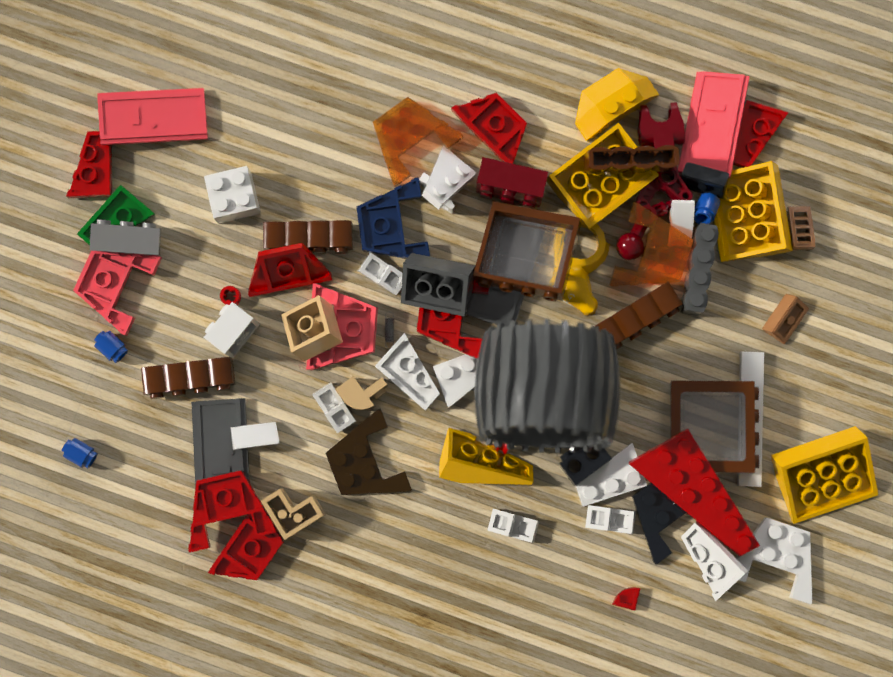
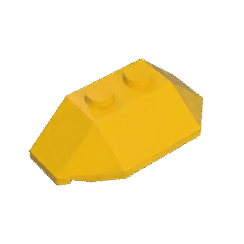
M617 68L582 91L575 125L587 142L639 109L640 105H645L658 97L659 93L648 77Z

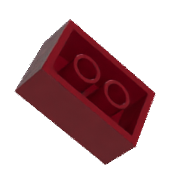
M482 157L476 193L485 199L496 197L507 204L518 202L522 203L523 207L535 209V207H540L548 171Z

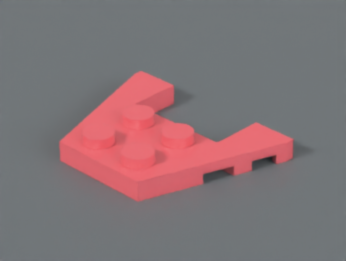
M91 250L73 291L121 334L127 336L135 318L115 310L116 304L133 267L154 276L162 257L158 255Z
M313 284L312 299L319 295L334 305V313L343 342L332 347L330 350H326L308 359L306 369L314 370L375 353L378 308L321 285Z

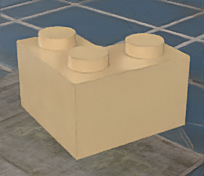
M279 489L261 500L284 540L289 539L326 515L315 496H311L294 506L286 491Z

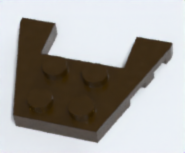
M381 409L376 410L326 452L341 495L412 491L405 471L383 480L367 436L388 428Z

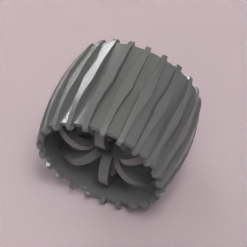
M527 319L524 325H518V322L515 320L511 321L507 327H505L504 323H500L497 325V328L491 326L485 331L480 346L475 375V413L479 438L482 442H485L487 445H492L494 442V446L501 448L502 444H507V449L513 450L514 446H522V451L528 452L529 447L539 448V453H544V448H555V453H561V448H570L571 453H577L578 448H583L584 452H590L593 446L598 451L602 447L608 448L612 444L620 403L619 362L612 333H609L606 329H602L599 332V327L592 325L590 329L585 328V323L578 322L577 326L568 325V320H562L561 325L550 324V319H545L544 324H533L532 319Z

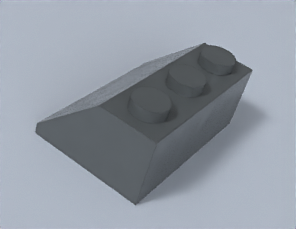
M411 253L403 263L401 304L465 317L474 287L473 274L476 265Z

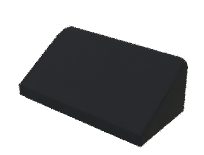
M689 162L686 163L681 179L689 190L699 193H712L718 198H724L729 173Z

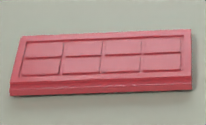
M697 72L678 173H682L686 163L689 162L729 173V178H731L750 79L749 76Z
M204 88L97 93L101 145L208 139Z

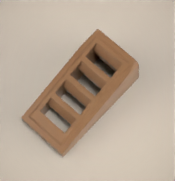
M788 206V225L792 249H814L815 235L811 207ZM805 212V217H794V213ZM795 221H805V225H795ZM796 229H806V233H797ZM806 237V241H798L797 239Z

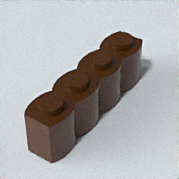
M664 145L657 149L651 146H640L635 149L621 146L612 150L605 147H596L590 149L584 155L585 172L590 174H601L605 171L619 174L628 170L635 173H643L649 170L667 172L679 165V148L672 145Z
M350 220L263 222V249L269 250L303 243L310 251H313V254H326L328 250H335L336 254H347L348 250H353V223Z
M668 281L595 326L599 327V332L602 329H606L609 333H612L617 350L624 346L622 341L629 338L632 341L642 335L640 330L648 326L649 329H652L661 323L659 319L667 315L670 318L680 312L678 307L683 303Z
M231 357L141 368L143 394L150 395V399L164 398L166 393H172V396L186 395V391L194 390L195 394L206 393L208 388L216 387L217 391L230 390L231 385H236L233 358Z

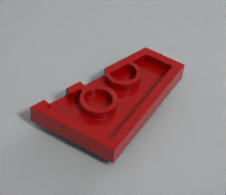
M746 100L733 165L741 168L751 166L789 112Z
M87 131L79 155L80 161L77 170L74 171L71 188L68 189L67 198L110 197L112 195V145H101L100 131Z

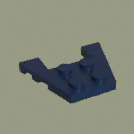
M419 177L356 207L362 251L407 259L411 253L430 256L428 242L405 245L399 206L400 201L422 198Z

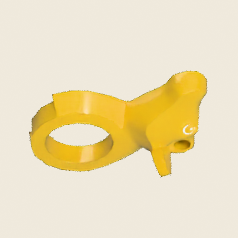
M581 222V227L587 228V227ZM598 224L589 229L597 238V250L594 255L586 259L573 257L563 297V302L577 308L586 316L595 314L598 307V302L592 294L588 275L606 260L610 244L606 243L604 232ZM557 231L554 238V273L548 284L549 287H554L565 247L564 237L566 232Z

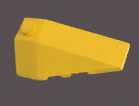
M448 428L439 463V478L458 483L533 484V465L509 453L504 455L494 450V445L486 446L475 440L476 436L470 433Z

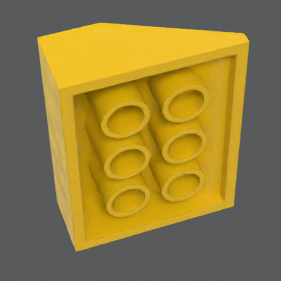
M617 123L547 177L546 182L556 195L580 218V221L588 229L659 176L653 170L643 173H635L628 170L619 174L608 171L601 174L585 172L584 155L590 149L605 147L612 150L621 146L632 149L637 148L620 123Z
M773 161L732 170L731 178H728L724 198H719L720 206L714 219V223L718 228L717 242L721 262L771 256L793 251L779 166Z
M856 426L771 455L775 476L793 524L878 495L868 437Z

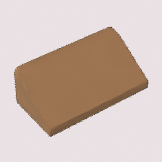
M785 294L762 329L782 344H785L809 308L797 296Z

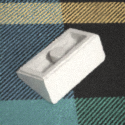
M276 422L231 427L233 450L280 444Z

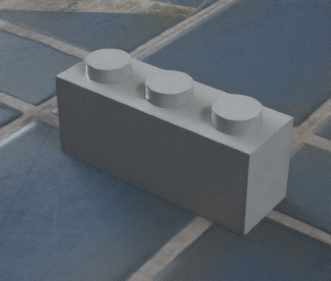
M97 219V224L91 223L90 250L160 255L161 229L156 228V224L143 223L142 227H134V222L120 221V225H111V220Z

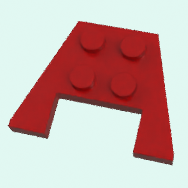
M474 280L472 293L489 295V288L479 286ZM419 307L417 333L478 359L482 338L461 337L463 316Z
M242 470L196 481L194 513L190 530L191 538L188 547L189 553L211 548L206 524L251 514L256 537L277 532L274 523Z

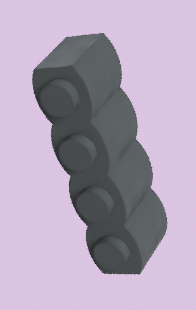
M700 223L692 233V250L687 260L689 271L684 279L685 293L681 299L683 304L680 306L682 314L699 316L706 309L708 303L706 290L711 283L710 268L715 259L713 247L718 240V228L716 225Z

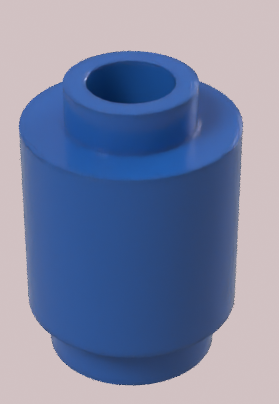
M703 193L699 196L694 210V221L697 224H710L715 219L720 206V200L716 195Z
M102 331L94 339L96 342L94 347L109 361L113 360L115 363H118L128 352L125 348L126 345L111 331Z
M74 438L72 441L67 440L62 448L64 452L63 457L81 468L89 469L98 453L94 452V448L77 438Z

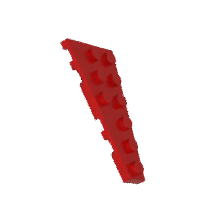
M689 428L629 461L630 466L739 557L760 546Z

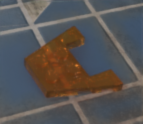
M409 97L373 121L394 187H397L411 176L398 157L431 133L435 132L447 149L463 139L461 132L451 128L446 122L432 115L430 111Z
M633 202L628 221L650 227L638 270L635 271L615 265L609 283L610 286H631L647 283L661 284L668 281L669 283L680 282L693 239L639 203Z

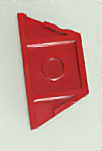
M498 93L487 95L483 99L471 100L470 103L460 106L455 105L451 108V111L501 161L514 163L527 122Z
M303 243L259 251L248 295L253 297L331 281L332 274Z
M248 514L208 573L257 581L284 541L278 530L276 533L256 537L252 516Z

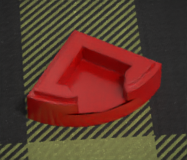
M629 587L620 591L612 604L635 611L641 588Z

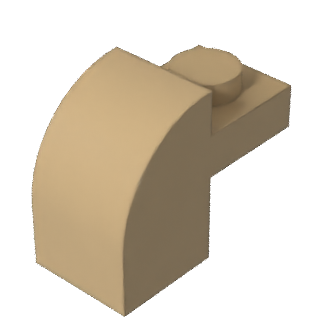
M353 376L335 390L348 406L355 410L366 411L376 407L371 399L373 397L378 399L387 392L385 388L388 385L383 378H380L363 390Z

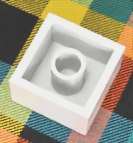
M247 166L204 176L213 218L218 224L261 214L252 173Z
M231 302L230 305L226 304L221 309L219 319L215 323L212 322L206 328L204 338L225 355L234 358L260 323Z

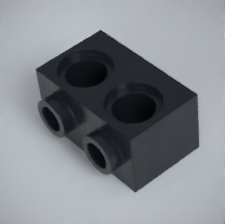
M603 447L601 450H598L596 459H590L587 456V452H584L583 448H579L577 453H571L569 450L560 457L562 461L558 465L571 483L576 486L612 458ZM571 460H577L580 463V470L576 473L569 470L568 465Z

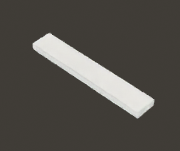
M742 351L740 352L739 381H755V387L759 388V399L755 400V409L759 410V423H755V432H759V446H755V455H759V468H755V473H737V486L761 487L764 352ZM739 392L738 461H743L746 458L745 394Z

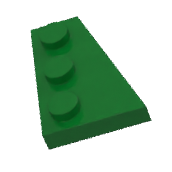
M120 185L77 235L90 245L91 223L97 224V219L111 220V225H120V221L134 222L133 226L135 227L156 214Z

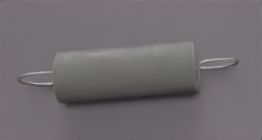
M385 314V341L394 342V315L393 318H386Z

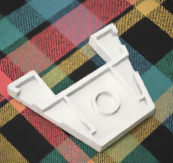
M764 517L753 533L760 546L740 557L736 556V559L748 570L739 580L746 582L752 560L796 574L789 597L812 604L810 532Z

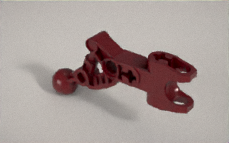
M677 102L670 103L668 120L664 122H657L652 119L647 105H640L637 130L639 147L651 146L657 149L664 145L674 146L685 143L684 121ZM677 166L667 172H657L659 176L640 190L634 206L636 222L630 233L621 235L616 243V251L623 259L635 260L641 256L644 250L642 240L644 233L653 224L655 219L668 214V210L671 209L672 200H692V192L679 176ZM661 175L670 176L672 181H663ZM657 191L664 192L672 199L666 203L661 201L650 206V201Z

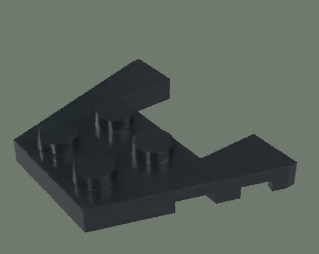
M650 482L635 493L632 499L645 534L652 561L657 565L672 554V551L661 538L659 532L687 512Z

